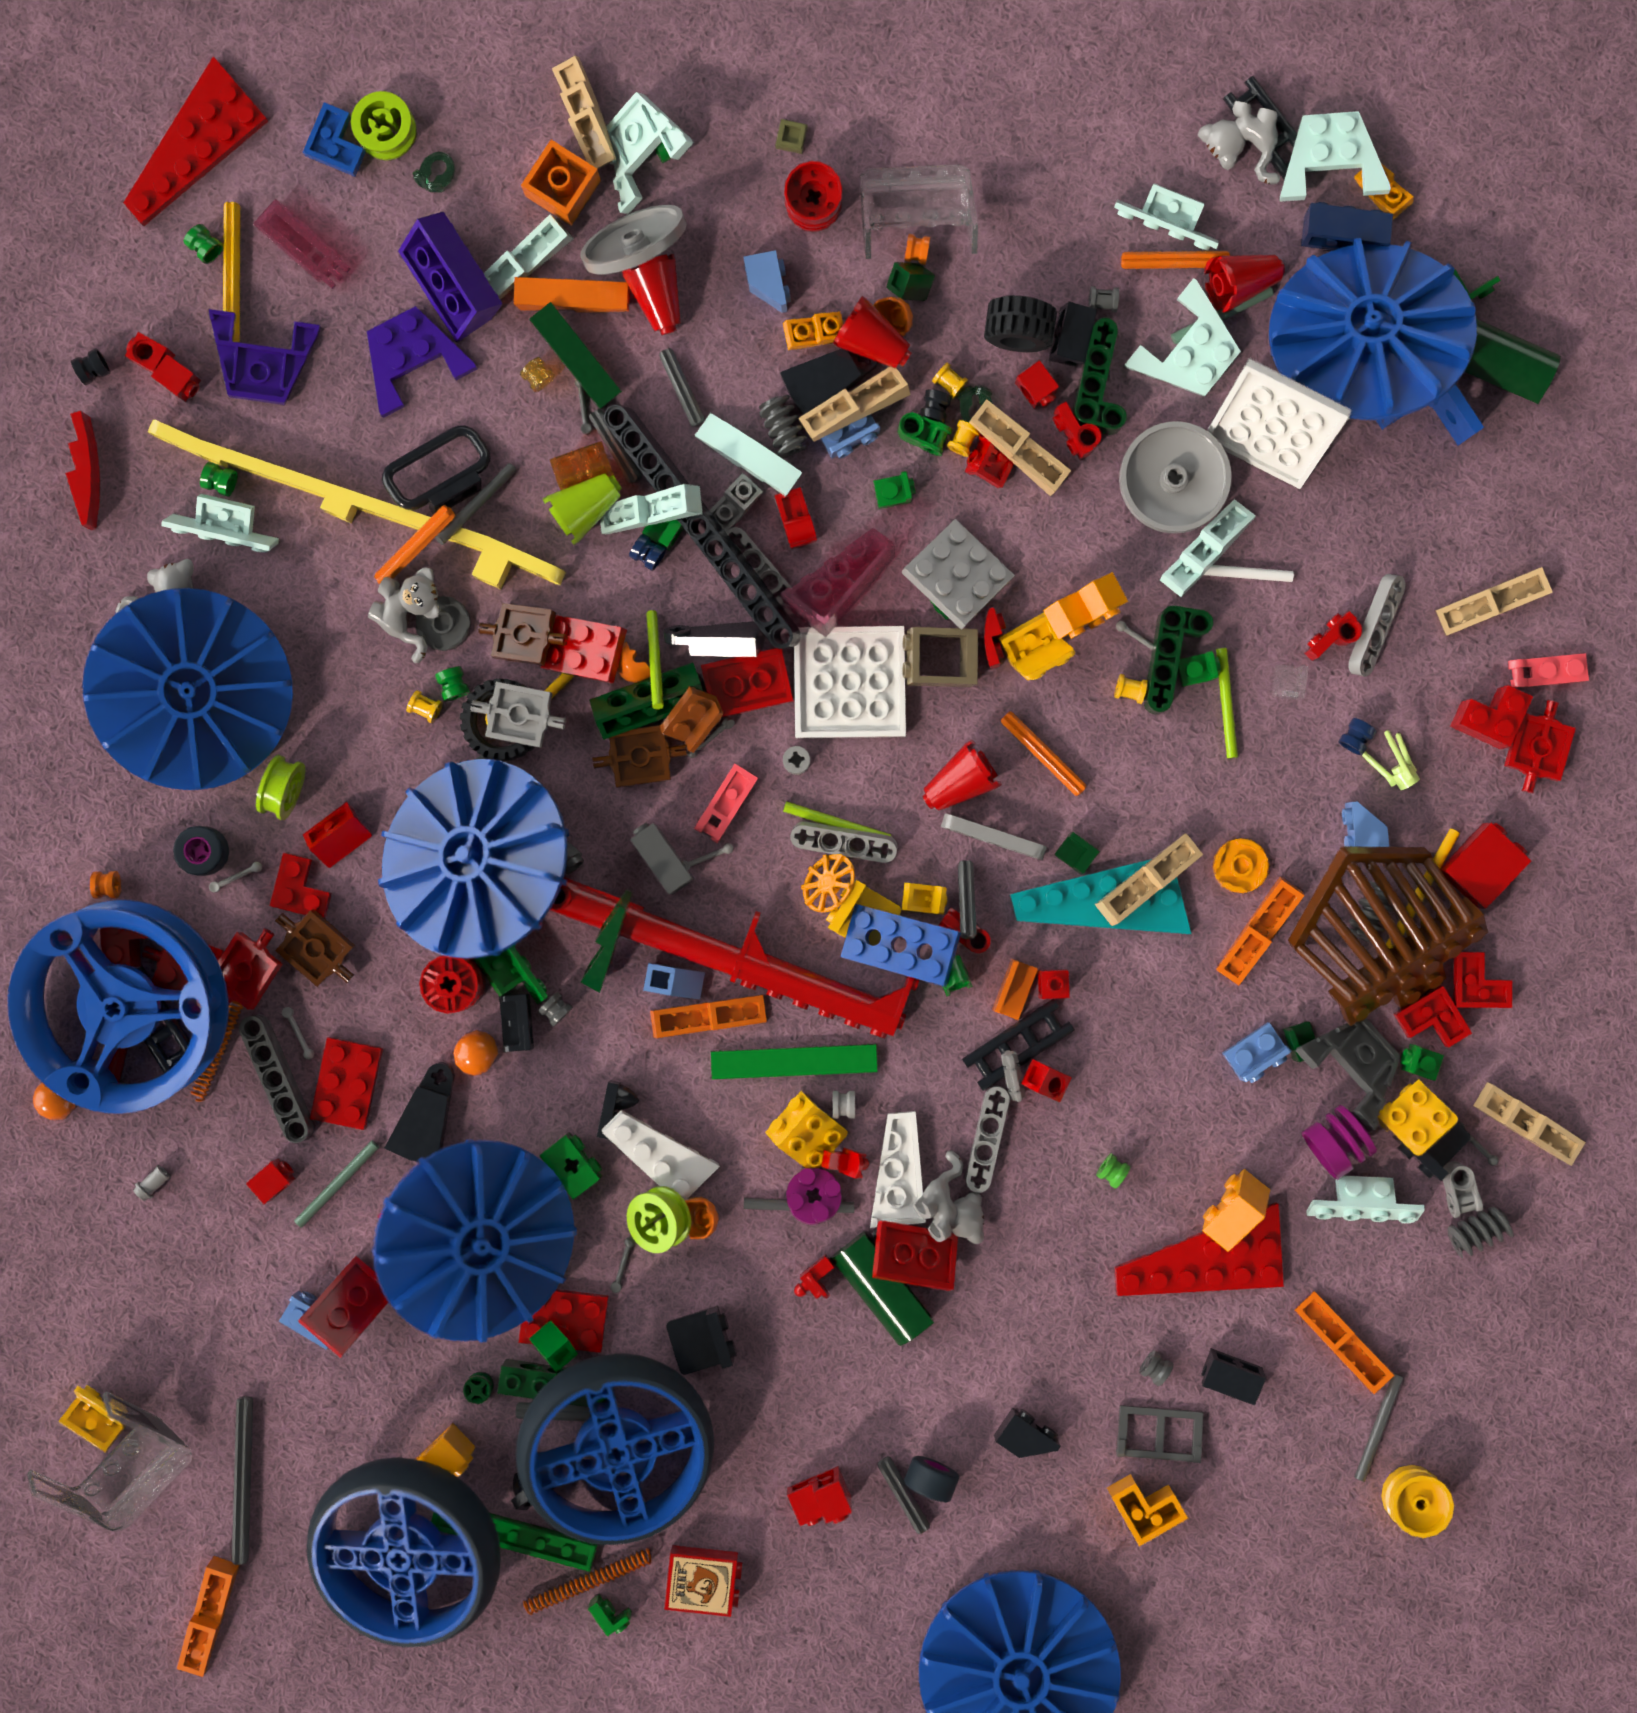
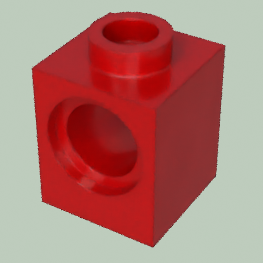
M140 332L128 342L125 354L133 363L151 373L155 371L166 355L172 358L175 357V354L167 347ZM152 349L153 352L151 357H149L148 359H144V353L147 350Z
M169 355L164 357L151 375L154 380L184 402L196 395L199 390V383L202 381Z
M1040 360L1018 375L1015 384L1033 409L1039 405L1044 408L1056 399L1055 394L1059 386Z
M1037 970L1038 998H1070L1068 970Z
M1032 1059L1021 1084L1041 1095L1061 1102L1072 1077Z
M275 1159L250 1179L246 1185L263 1204L272 1201L296 1178L292 1175L294 1173L292 1167L286 1161Z

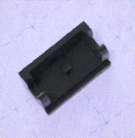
M1070 301L1060 308L1048 361L1076 367L1077 363H1085L1097 309Z
M530 993L500 996L503 1051L513 1052L534 1049Z
M1210 1348L1201 1373L1204 1376L1202 1380L1203 1387L1254 1406L1266 1381L1263 1367Z

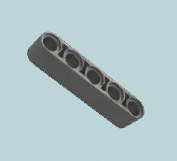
M258 1014L245 1017L239 1024V1032L283 1135L292 1143L302 1142L310 1138L314 1133V1122L310 1119L308 1108L272 1025L264 1015ZM253 1020L257 1021L260 1025V1032L257 1035L253 1034L250 1030V1024ZM263 1046H267L271 1050L269 1060H265L261 1055ZM274 1071L282 1075V1083L280 1085H276L272 1081ZM285 1097H289L293 1101L294 1105L291 1111L283 1106V1099ZM296 1122L304 1126L303 1136H299L294 1132V1124Z

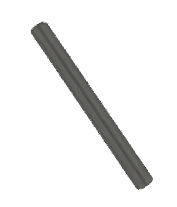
M242 1396L236 1400L232 1563L235 1565L246 1564L249 1560L253 1398L249 1396Z

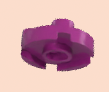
M805 1168L801 1170L800 1173L791 1179L787 1187L786 1199L790 1212L798 1221L808 1225H817L832 1219L838 1212L841 1204L840 1184L832 1174L823 1169ZM816 1189L819 1191L818 1195L822 1199L820 1201L815 1200L811 1204L808 1202L809 1197L806 1193L808 1191L813 1192Z

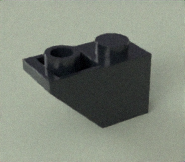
M1012 1408L994 1434L996 1443L1018 1458L1055 1452L1061 1447L1056 1438L1058 1434L1046 1425L1041 1428L1035 1424V1418L1023 1409L1018 1412Z

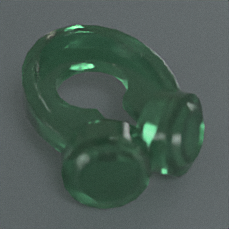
M434 152L424 159L419 170L417 169L412 172L413 178L426 191L442 193L454 177V161L444 152ZM438 160L443 161L446 164V171L441 175H437L433 182H429L428 179L432 174V164Z
M976 385L975 387L967 386L958 393L957 398L960 401V414L963 421L969 423L972 419L969 416V409L973 405L972 396L977 395L979 397V405L981 406L986 399L992 403L991 396L993 392L989 388L982 385Z

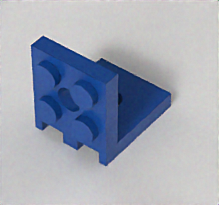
M1456 384L1439 398L1438 404L1432 407L1457 445H1460L1484 428ZM1403 416L1391 418L1390 424L1383 425L1382 419L1377 420V423L1383 430Z

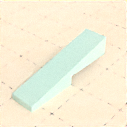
M550 214L512 252L506 251L484 272V276L498 294L499 299H501L514 288L515 277L527 278L574 238L559 220Z
M682 484L647 496L636 495L616 501L600 519L601 534H611L703 514L700 486Z

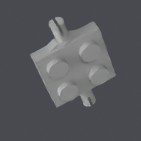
M496 682L494 694L489 703L472 701V705L482 708L471 706V712L487 714L488 724L485 737L542 748L544 733L548 726L564 730L565 725L555 723V721L566 723V718L550 715L552 693Z

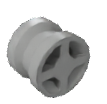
M793 746L787 749L783 755L785 769L794 775L804 773L810 765V756L806 749L800 746Z
M833 1091V1119H838L840 1116L855 1118V1091H848L846 1094Z

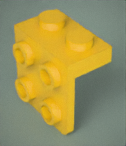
M1044 612L998 638L1011 666L1026 680L1041 678L1047 670L1054 666L1064 665L1070 660V657L1075 655L1072 646L1062 638L1058 640Z
M856 880L849 897L839 908L832 910L826 920L830 922L829 929L846 938L855 904L895 915H900L901 908ZM847 889L843 890L842 894L840 895L841 897L845 895ZM878 930L872 931L869 935L870 944L875 946L881 940V934Z
M1419 1079L1413 1085L1410 1083L1404 1087L1399 1093L1400 1096L1393 1103L1388 1102L1384 1105V1108L1379 1111L1378 1115L1380 1126L1386 1132L1391 1130L1417 1156L1424 1154L1458 1122L1457 1116Z
M802 1091L791 1099L785 1110L771 1123L765 1132L779 1149L803 1167L809 1169L820 1168L824 1150L834 1151L848 1134L842 1125L822 1111Z
M87 1385L84 1389L77 1386L74 1389L77 1397L60 1418L59 1423L106 1453L127 1425L125 1417L116 1413L113 1408L122 1412L124 1409L112 1401L105 1404L101 1401L100 1394Z

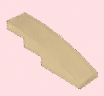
M573 56L552 68L562 90L560 95L570 115L568 121L583 155L589 164L599 169L616 160L589 79L580 58Z
M1486 1083L1473 1105L1494 1120L1572 1166L1586 1143L1548 1117L1539 1114L1491 1083Z

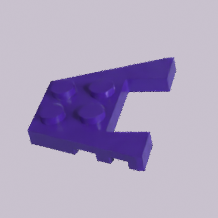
M416 306L367 331L378 408L383 418L405 407L392 382L440 356L444 357L455 380L477 370L475 363Z
M209 309L228 397L285 405L320 332V325L294 321L291 350L233 342L236 314Z

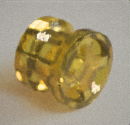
M540 357L531 360L520 372L523 380L530 382V387L534 392L541 391L555 377L551 369L545 368L544 361Z

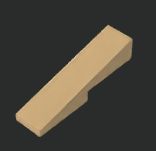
M888 367L849 393L846 389L840 391L801 416L799 421L812 440L816 441L911 395L909 386L897 368Z
M987 399L969 422L1049 496L1056 492L1072 471L1028 437L1030 435L1028 431Z
M1541 567L1438 609L1436 613L1447 636L1553 592Z
M1185 833L1098 901L1095 906L1110 925L1114 926L1125 919L1158 890L1169 884L1203 854L1187 833Z

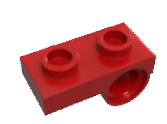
M1067 402L1057 406L1054 411L1055 416L1053 417L1056 428L1059 432L1064 431L1068 438L1066 444L1073 456L1077 455L1080 460L1086 458L1100 443L1101 432L1099 428L1093 424L1080 426ZM1090 434L1094 439V443L1091 445L1084 444L1080 439V435Z
M801 487L790 490L786 497L781 493L774 495L790 548L794 549L816 542L815 529Z
M1350 611L1342 616L1337 613L1326 624L1329 629L1323 635L1318 632L1307 643L1310 648L1304 654L1313 661L1319 658L1333 643L1339 646H1347L1357 641L1362 634L1361 624ZM1342 625L1350 628V639L1342 636Z

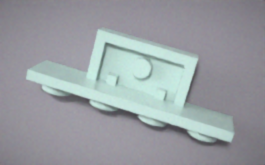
M1153 183L1143 210L1120 200H1117L1114 208L1119 209L1117 214L1133 220L1134 216L1144 220L1143 225L1158 230L1159 226L1170 230L1168 233L1170 236L1179 240H1184L1186 236L1195 240L1194 245L1201 249L1209 251L1210 247L1216 249L1219 244L1218 240L1194 231L1204 203Z
M205 494L197 496L195 519L171 514L162 520V526L171 528L175 533L185 534L189 532L198 534V537L201 539H219L225 541L230 546L245 545L252 547L251 549L256 552H268L279 542V538L253 532L255 506Z
M1343 1176L1339 1180L1335 1179L1337 1201L1312 1200L1307 1209V1216H1316V1218L1322 1220L1332 1217H1343L1348 1221L1364 1218L1371 1219L1374 1222L1399 1220L1401 1223H1413L1418 1221L1425 1208L1424 1205L1396 1204L1393 1178Z

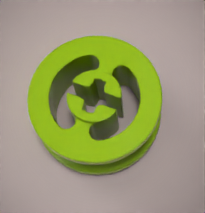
M385 91L370 93L356 104L352 112L351 128L353 134L362 148L372 157L380 160H393L403 156L412 147L417 133L416 122L406 103L397 95ZM401 117L400 129L396 123V119ZM368 123L370 128L372 129V132L369 135H367ZM391 129H392L393 131L397 132V134H396L395 136H394L393 132L391 131Z
M276 755L270 761L261 779L256 798V810L262 814L267 811L275 813L277 819L280 820L287 819L297 803L304 783L305 764L299 761L292 764L286 762L284 756Z
M658 1186L636 1196L630 1202L627 1210V1225L631 1236L641 1248L651 1253H662L669 1250L672 1246L680 1244L687 1238L691 1229V1215L685 1200L679 1193L669 1187ZM663 1213H664L666 1217H664V1218L658 1220L659 1218L662 1217V1215H663Z

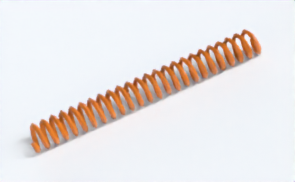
M232 1000V1003L240 1007L229 1005L230 1008L237 1012L229 1010V1013L235 1017L228 1016V1019L233 1022L228 1021L227 1025L231 1027L226 1028L228 1032L225 1033L226 1037L223 1039L225 1043L222 1042L221 1045L223 1048L219 1049L221 1053H217L216 1056L218 1058H214L213 1061L216 1063L210 1064L214 1068L208 1067L206 1069L212 1073H202L209 1078L198 1077V1079L204 1080L208 1084L194 1081L195 1084L206 1088L202 1089L192 1086L193 1089L204 1093L200 1094L191 1091V1094L202 1098H196L195 1101L202 1102L205 1100L203 1096L207 1095L206 1091L209 1090L210 1081L214 1080L212 1076L216 1075L214 1071L218 1070L219 1060H222L221 1055L224 1054L222 1050L226 1049L225 1045L228 1044L229 1035L233 1034L231 1030L235 1029L233 1025L237 1024L236 1020L239 1019L238 1015L241 1014L239 1009H243V1006L237 1001Z
M646 1548L649 1558L648 1562L644 1551L641 1550L644 1564L640 1559L639 1553L636 1552L639 1566L631 1554L630 1557L634 1569L630 1564L629 1558L626 1557L628 1570L623 1559L620 1560L623 1572L618 1561H616L617 1575L614 1565L610 1563L613 1577L608 1566L605 1565L608 1579L604 1574L603 1568L600 1567L603 1582L598 1571L595 1569L598 1584L594 1579L593 1573L590 1572L593 1586L590 1584L588 1575L585 1574L584 1577L588 1588H586L584 1580L580 1576L579 1580L582 1590L579 1587L578 1580L575 1578L574 1582L577 1592L572 1581H569L572 1595L569 1592L567 1583H564L567 1597L564 1594L563 1587L559 1585L562 1599L559 1597L557 1588L554 1587L557 1602L554 1599L552 1590L549 1589L548 1592L552 1599V1604L549 1602L548 1595L544 1591L543 1595L547 1606L544 1604L542 1595L539 1594L538 1597L542 1608H540L536 1596L533 1597L536 1610L530 1598L528 1603L531 1607V1612L525 1600L523 1601L524 1608L529 1615H533L534 1612L538 1613L539 1610L548 1609L549 1605L553 1606L554 1603L558 1604L559 1601L563 1602L564 1599L568 1600L569 1597L578 1596L580 1592L584 1593L585 1590L589 1591L590 1588L599 1587L600 1583L604 1585L605 1581L610 1582V1579L615 1580V1577L620 1578V1575L630 1574L631 1570L635 1571L636 1568L645 1567L646 1563L650 1565V1551Z

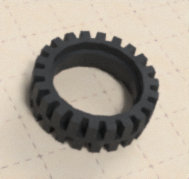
M497 678L483 682L484 684L477 685L473 692H469L466 696L468 698L467 701L462 704L463 713H460V719L462 720L460 727L461 731L464 732L463 737L473 750L486 758L499 761L516 760V758L525 756L528 751H532L535 747L519 743L498 747L486 742L478 730V712H471V706L480 708V706L472 705V701L484 702L490 696H493L496 682L521 687L526 686L509 679Z

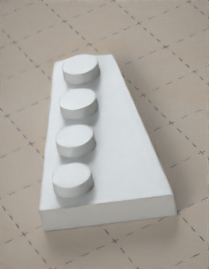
M622 1110L602 1129V1133L659 1186L675 1190L684 1200L688 1199L720 1167L716 1161L702 1156L696 1150L680 1144L674 1138L658 1132L652 1126Z
M915 1111L887 1114L870 1228L877 1227L878 1222L881 1220L905 1225L926 1223L925 1219H922L913 1208V1204L923 1195Z

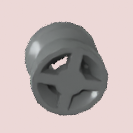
M557 992L538 1012L541 1015H546L550 1019V1024L554 1027L573 1007L570 1004H566L562 1000V995Z
M1153 1350L1143 1361L1139 1373L1144 1377L1149 1376L1155 1385L1161 1386L1172 1372L1174 1364L1169 1360H1163L1160 1354Z

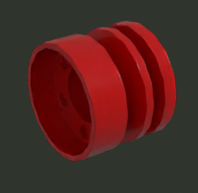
M809 161L799 164L790 172L785 181L784 189L788 217L799 228L812 232L827 229L836 222L842 208V185L839 176L832 167L823 162ZM810 196H813L815 199H818L817 205H814L813 202H809Z
M439 956L430 961L424 968L419 984L421 995L426 1004L435 1011L449 1014L467 1010L477 1004L483 996L486 982L484 973L474 959ZM449 979H455L456 985L452 989L445 987V983Z

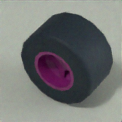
M205 826L189 827L181 832L175 840L173 847L174 859L179 868L188 874L197 876L212 875L221 870L228 860V842L224 835L214 828Z
M914 1456L904 1482L910 1489L922 1496L947 1503L951 1501L959 1481V1475L953 1469L938 1461L924 1456Z

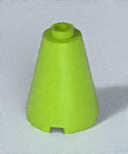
M603 473L550 494L542 500L545 504L549 501L551 502L553 507L549 511L567 536L571 533L574 535L575 538L571 542L573 545H576L621 497L618 491L622 487L614 475L608 477Z

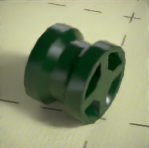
M475 1372L472 1374L463 1387V1394L466 1400L472 1404L485 1402L494 1389L493 1379L486 1372Z

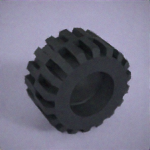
M1003 296L992 299L988 303L984 339L998 348L1015 352H1039L1049 349L1053 345L1057 309L1043 300L1027 296Z

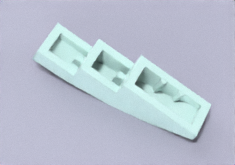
M711 413L695 434L696 438L737 467L743 468L761 482H766L785 497L802 474L801 471Z
M1234 499L1202 529L1199 537L1163 573L1160 581L1182 597L1234 543L1254 520L1256 515Z

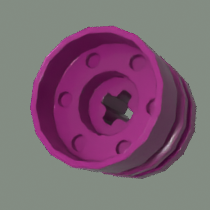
M1342 1105L1334 1109L1337 1118L1331 1113L1326 1114L1325 1118L1330 1127L1329 1129H1326L1319 1122H1315L1301 1133L1318 1161L1336 1180H1339L1353 1170L1348 1158L1350 1155L1358 1162L1363 1163L1366 1160L1363 1152L1370 1157L1377 1152L1365 1126Z

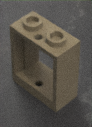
M912 627L907 630V634L903 635L902 647L903 651H906V662L902 666V676L906 678V686L972 687L977 685L978 629L961 630L960 628ZM920 636L960 638V677L919 676Z

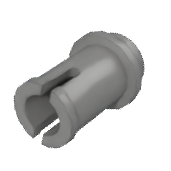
M157 1165L142 1182L138 1181L135 1184L136 1187L133 1191L143 1201L152 1199L154 1197L153 1193L170 1179V1175L163 1167Z

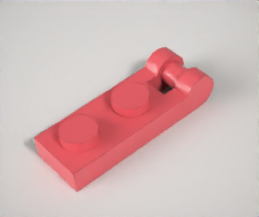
M1586 653L1508 661L1509 670H1512L1513 680H1510V685L1514 688L1589 681ZM1523 668H1529L1530 678H1524Z
M734 764L694 829L700 833L705 832L711 836L712 841L718 844L758 778L737 764ZM713 815L722 820L718 827L709 823Z

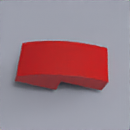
M994 607L988 609L984 636L990 670L1001 666L999 659L1004 658L999 642L993 643V640L1001 637V630L1006 629L1002 613L996 614Z

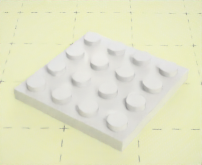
M1249 358L1207 431L1220 442L1226 452L1301 489L1348 419L1351 409Z
M904 626L798 627L801 638L800 642L794 647L795 738L906 737L905 678L902 676V666L905 662V651H903L902 647Z

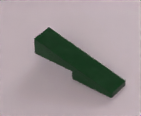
M551 302L529 318L530 322L560 361L571 372L598 409L622 392Z
M627 889L602 924L595 943L601 945V947L588 964L581 980L582 984L599 993L607 977L633 892Z

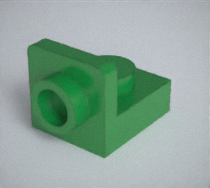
M907 471L901 472L899 476L873 481L878 509L911 503L912 495L916 494L913 478H908Z
M1213 651L1179 660L1178 673L1181 687L1214 681L1219 678L1218 673L1221 672L1219 658L1217 656L1214 657Z
M1410 1044L1409 1048H1405L1401 1055L1400 1063L1403 1064L1401 1070L1436 1081L1444 1055Z
M600 1594L590 1600L588 1610L607 1637L613 1632L619 1634L629 1626L632 1614L629 1607L615 1616V1609L608 1599L603 1600Z

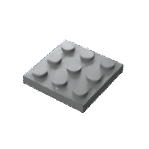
M956 519L901 572L961 630L1015 576Z

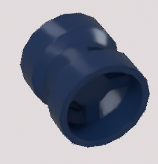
M641 534L634 543L629 557L635 561H642L646 568L654 571L663 559L667 548L661 544L652 543L650 537Z
M1352 718L1348 725V733L1342 734L1338 743L1350 752L1362 756L1367 749L1366 743L1374 738L1377 730L1358 718Z

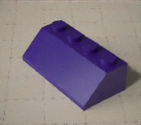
M444 211L418 218L398 252L454 340L459 342L490 321L501 307L502 302Z

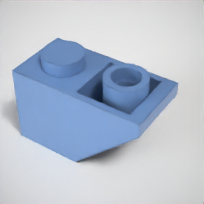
M776 250L744 256L750 292L781 313L787 312V303L791 302L788 285L783 286L781 276L786 275L783 259L777 258Z
M1359 802L1345 803V808L1342 809V821L1344 825H1347L1348 836L1344 838V846L1389 847L1388 827Z
M650 962L647 967L643 991L700 1000L705 972Z

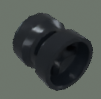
M97 348L89 351L86 357H77L71 360V365L76 375L85 386L92 383L98 375L104 377L111 373L105 358Z
M926 390L924 396L925 406L921 408L919 415L945 424L947 418L945 411L950 406L952 396L938 390Z

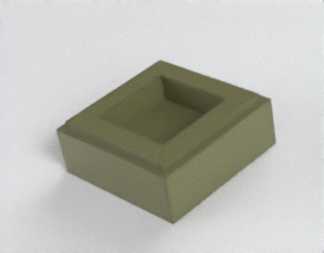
M781 119L775 149L802 154L808 125Z

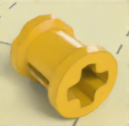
M947 362L938 371L932 382L941 385L954 399L965 387L968 379L966 377L961 378L950 368L951 364Z
M960 420L957 423L958 430L953 440L948 442L947 447L961 456L969 457L971 453L969 449L975 436H979L980 432L970 423Z
M1120 674L1114 698L1125 697L1136 700L1138 704H1142L1146 694L1147 680L1137 681L1125 678L1124 674Z
M416 690L410 698L406 711L409 713L415 712L427 718V722L433 724L442 709L443 702L440 700L435 702L423 696L421 691Z

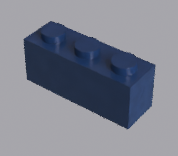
M1325 202L1311 203L1304 215L1301 246L1333 251L1342 247L1352 246L1355 238H1361L1362 245L1390 246L1393 214L1384 213L1382 210L1377 209L1369 211L1357 209L1353 206H1332Z

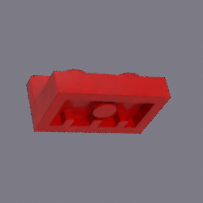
M980 433L979 442L967 459L968 465L965 472L969 475L979 476L996 488H1003L1014 463Z

